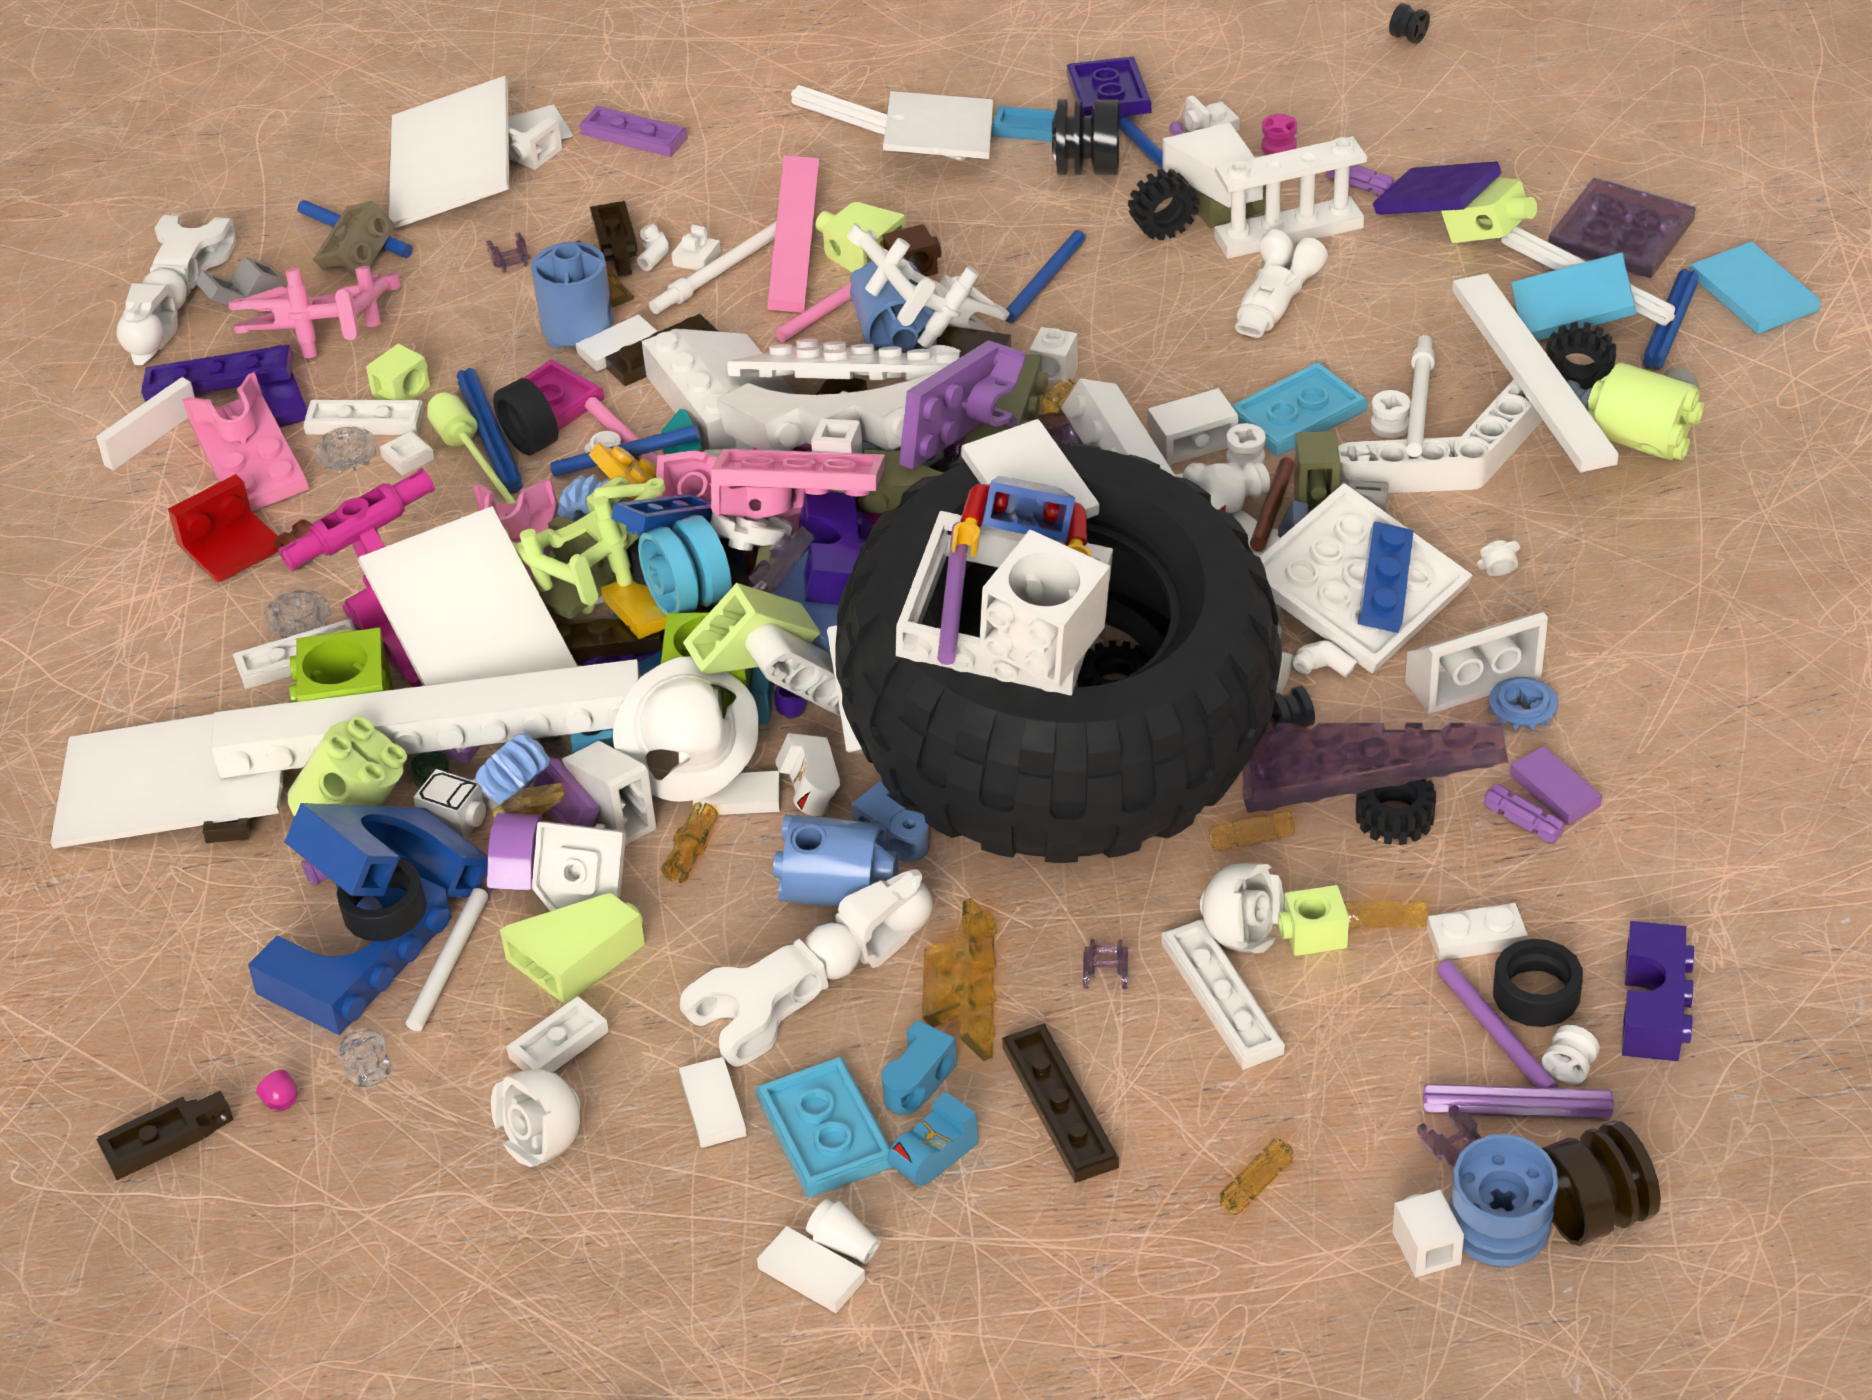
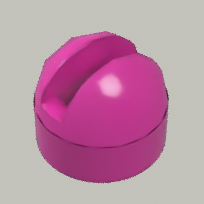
M277 1070L267 1075L258 1084L256 1094L271 1110L283 1111L295 1104L297 1086L286 1070Z

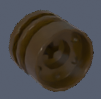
M1613 1120L1602 1124L1599 1129H1589L1581 1135L1580 1141L1575 1138H1566L1541 1148L1547 1152L1557 1169L1558 1191L1553 1209L1552 1223L1559 1233L1572 1245H1585L1609 1235L1614 1230V1225L1616 1227L1628 1228L1636 1221L1643 1222L1653 1218L1659 1212L1661 1195L1653 1163L1638 1136L1622 1121Z

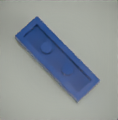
M687 493L614 503L611 519L626 525V531L642 535L644 532L661 526L672 530V526L676 521L693 515L703 516L710 523L712 508L711 502Z
M1376 521L1373 522L1366 558L1358 618L1359 625L1399 633L1403 621L1414 530Z

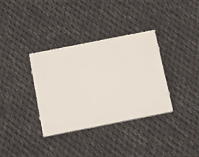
M506 76L392 115L389 218L395 223V228L509 190L508 80Z
M493 506L392 545H387L384 548L358 558L364 574L423 686L578 667ZM468 747L456 748V750L459 753L460 751Z
M213 714L71 736L68 740L50 843L53 849L201 826L204 824V821H213L214 824L238 820V818L278 814L280 811L284 770L220 778L211 749Z

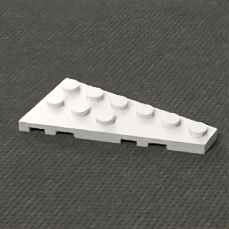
M801 339L796 341L795 347L789 344L772 345L769 347L770 352L727 361L728 376L738 377L759 371V377L794 374L795 378L852 379L853 375H869V380L905 377V380L909 381L945 368L959 359V353L941 352L937 353L936 356H930V350L914 349L907 351V353H902V347L897 346L882 347L877 351L874 350L873 344L852 345L851 348H846V342L843 341L825 342L823 345H819L818 339Z

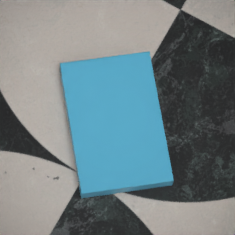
M1752 241L1691 264L1690 272L1696 271L1699 276L1697 282L1757 334L1817 312L1820 309L1821 299Z
M1622 252L1511 282L1517 314L1537 341L1550 338V335L1554 331L1558 333L1559 327L1563 325L1569 330L1570 324L1573 322H1578V328H1583L1584 322L1595 326L1637 314Z
M1316 362L1231 406L1238 414V424L1248 423L1262 428L1266 436L1264 447L1275 456H1279L1295 448L1296 433L1328 431L1366 411L1367 399L1322 364Z
M842 1056L755 1087L756 1098L807 1199L892 1168L887 1161L890 1146Z

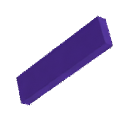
M282 345L146 367L141 393L146 402L181 377L191 382L194 394L240 387L247 375L253 372L256 375L258 384L288 380L291 375L293 352L290 345Z

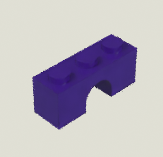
M831 492L822 495L805 493L799 518L801 547L809 548L803 572L805 601L839 604L842 591L850 574L853 573V566L865 544V540L859 538L862 529V513L856 512L855 496Z
M1630 921L1626 949L1625 985L1643 987L1651 991L1627 990L1623 1018L1622 1056L1679 1061L1681 1044L1691 1042L1693 1016L1684 1015V1007L1691 1008L1694 981L1686 980L1685 973H1692L1694 946L1686 945V926Z

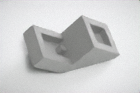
M246 256L243 257L231 280L202 270L195 281L211 300L229 306L228 302L230 300L246 298L280 286L286 288L288 282L273 266Z

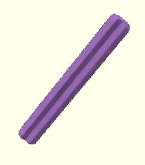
M1427 1084L1423 1090L1424 1110L1435 1113L1610 1118L1614 1109L1613 1094L1610 1090Z

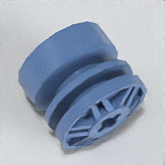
M1491 1134L1470 1143L1459 1154L1454 1166L1451 1186L1452 1194L1450 1197V1209L1464 1234L1462 1251L1472 1259L1491 1266H1516L1532 1260L1545 1248L1552 1229L1553 1209L1558 1191L1557 1169L1547 1152L1534 1142L1512 1134Z

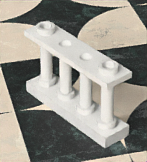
M1351 136L1216 166V175L1226 191L1231 193V222L1215 226L1214 238L1226 258L1229 259L1260 252V240L1271 229H1277L1286 233L1291 239L1292 244H1295L1304 238L1317 239L1364 228V215L1352 197L1348 196L1349 167L1367 162V155L1355 138ZM1335 169L1334 198L1330 201L1314 204L1315 174ZM1300 177L1299 207L1280 212L1281 181ZM1266 185L1265 215L1246 219V189Z

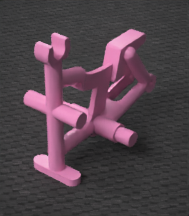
M370 266L358 267L355 269L358 285L342 287L334 294L308 297L300 268L288 269L285 271L288 282L287 288L280 286L228 302L230 310L255 309L256 311H273L234 324V332L246 333L258 330L295 329L298 343L301 345L303 358L315 357L318 353L315 344L316 334L313 319L339 317L343 336L347 340H354L359 335L356 316L364 311L367 327H375L381 324L376 299L386 291L396 290L401 287L399 273L393 272L387 276H381L380 273L371 275Z

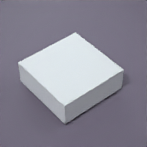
M413 431L380 447L381 457L402 476L434 460L433 449Z

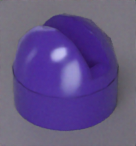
M777 686L774 690V704L779 714L793 719L800 717L805 712L808 700L781 686Z

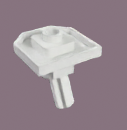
M546 821L538 822L532 889L549 911L607 893H612L617 898H620L626 831L606 829V825L602 823L596 824L594 828Z

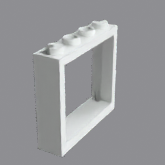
M940 511L896 626V656L915 662H926L952 668L959 672H970L996 678L1003 682H1014L1040 688L1047 692H1058L1072 696L1085 654L1060 686L1044 679L1036 678L1027 671L1004 660L993 658L987 652L979 649V637L958 633L956 660L953 664L944 665L937 660L940 629L922 625V621L946 557L949 556L951 535H948V531H952V526L955 523L961 522L962 516ZM981 526L978 553L976 556L971 557V546L968 545L967 561L999 568L1025 534ZM1057 541V542H1059V543L1065 545V542ZM1087 543L1085 547L1091 551L1092 558L1109 565L1111 575L1113 549Z

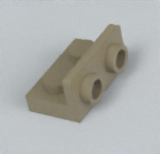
M373 201L347 206L313 258V261L321 269L344 266L357 278L355 269L372 264L395 228V223Z

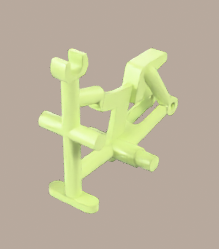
M613 478L602 487H597L592 494L586 497L590 513L576 522L556 531L545 529L537 534L534 529L522 531L520 533L521 542H512L522 563L530 566L538 591L545 592L553 587L550 577L552 575L576 585L581 602L588 606L594 605L598 600V592L590 567L606 556L608 557L612 572L615 573L617 583L620 586L630 585L633 582L627 549L641 535L626 531V525L611 519L614 503H618L623 497L638 496L635 500L656 498L666 490L664 480L662 478H653L646 483L629 484V481L625 478ZM585 532L597 541L595 545L582 554L573 555L568 564L546 556L542 552V549L549 545L554 548H560L564 542Z

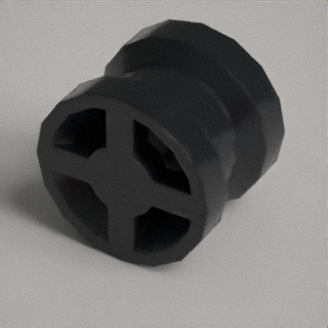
M1399 4L1390 20V35L1397 38L1405 36L1409 42L1414 44L1420 43L1429 27V12L1423 9L1415 11L1408 4Z
M1302 685L1291 688L1289 693L1285 695L1276 693L1270 722L1277 734L1284 735L1290 733L1292 727L1298 725L1302 728L1314 725L1315 712L1309 693Z

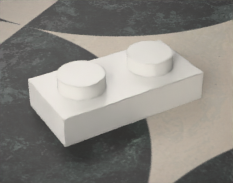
M1516 903L1427 916V931L1438 961L1502 952L1513 943L1528 939V934Z
M577 996L506 1046L508 1057L523 1071L536 1068L553 1073L609 1032L608 1024L605 1018Z

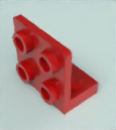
M237 474L168 508L177 545L215 582H221L230 578L238 572L277 553L274 543L277 535L251 511L245 483Z

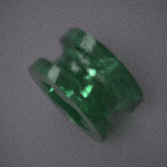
M437 751L423 752L417 755L411 762L415 786L420 789L436 769L451 774L447 756Z

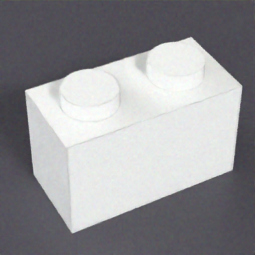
M1219 388L1147 409L1148 434L1168 465L1229 448L1226 442V434L1230 428L1238 425V414Z

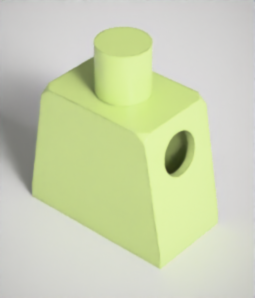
M1497 178L1464 210L1441 212L1451 242L1459 243L1506 236L1523 219H1533L1535 217L1537 202L1534 197H1526L1522 182L1518 179Z
M860 202L850 203L837 215L823 211L816 220V230L823 233L826 256L852 273L872 261L862 247L855 245L847 238V234L854 223L858 224L866 233L869 229L876 233L878 236L876 242L882 248L883 234L906 229L905 215Z

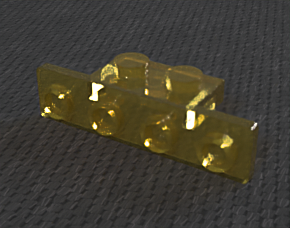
M972 898L963 901L962 933L924 949L922 1019L929 1026L936 1027L960 1017V1038L983 1061L993 1058V1039L996 1036L993 1024V1008L996 1002L994 969L997 966L994 954V936L997 933V925L994 917L988 910H983Z

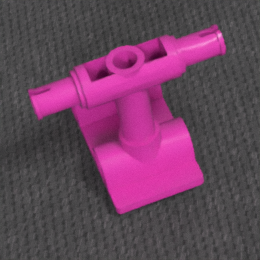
M423 468L418 469L417 472L394 485L383 483L358 498L345 501L337 510L312 523L311 527H309V533L284 547H280L278 549L279 554L287 568L293 572L299 566L321 554L331 556L351 544L358 558L384 548L385 546L377 529L402 516V513L405 512L404 507L435 491L434 484ZM364 574L363 582L366 588L345 600V604L342 606L344 613L359 630L380 628L387 660L412 687H419L422 683Z

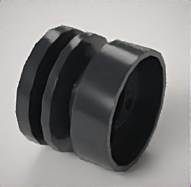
M1058 99L1057 109L1052 120V155L1056 162L1058 175H1067L1068 159H1074L1075 175H1081L1084 159L1092 160L1095 175H1118L1119 99H1095L1092 116H1085L1081 99H1076L1074 116H1068L1067 99Z

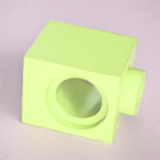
M398 343L368 364L366 370L372 396L379 400H412L430 387L427 372L428 365L425 357Z
M1338 885L1285 893L1284 912L1278 913V927L1281 938L1289 939L1294 956L1347 948L1349 916Z

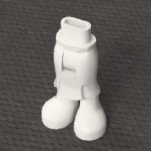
M1271 229L1263 235L1260 240L1259 251L1265 264L1263 269L1257 271L1255 281L1245 292L1241 300V305L1237 312L1238 321L1235 324V329L1238 333L1260 338L1265 331L1271 330L1275 323L1281 319L1292 297L1302 289V284L1320 271L1327 261V250L1319 240L1314 238L1300 240L1293 254V244L1286 233L1277 229Z

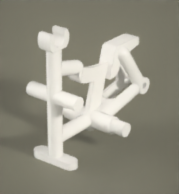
M854 223L848 232L847 238L855 245L862 247L878 267L865 286V289L872 295L878 296L889 280L906 301L897 316L898 321L903 326L912 324L923 306L935 310L926 323L925 330L917 340L923 347L929 349L936 339L943 334L948 325L995 332L991 327L973 315L975 312L984 313L1004 321L1010 315L1005 308L995 304L972 286L980 275L975 269L967 266L961 276L949 277L944 275L940 283L913 270L910 263L903 259V256L910 247V244L905 240L897 238L888 251L880 247L876 242L878 236L870 229L866 233L858 224ZM912 279L913 281L917 282L918 285L915 286L911 284L909 280Z

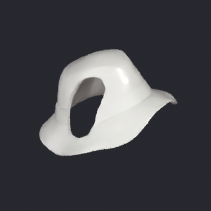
M692 656L674 658L644 674L627 692L614 723V747L616 750L643 763L648 768L652 795L664 800L678 802L706 798L727 786L744 769L753 756L758 742V710L756 702L748 688L727 672L705 674L700 671ZM711 685L727 688L736 695L735 701L727 707L725 719L722 717L719 702ZM659 749L682 752L690 756L687 761L673 767L662 780H658L653 776L646 761L649 751Z

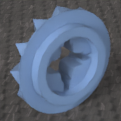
M1528 677L1509 678L1498 683L1492 689L1489 696L1490 714L1497 716L1499 725L1511 723L1515 731L1520 726H1526L1531 731H1534L1537 724L1548 726L1551 717L1556 716L1558 698L1553 689L1544 682ZM1517 698H1519L1520 702L1524 703L1526 707H1530V709L1525 710L1520 705H1516Z

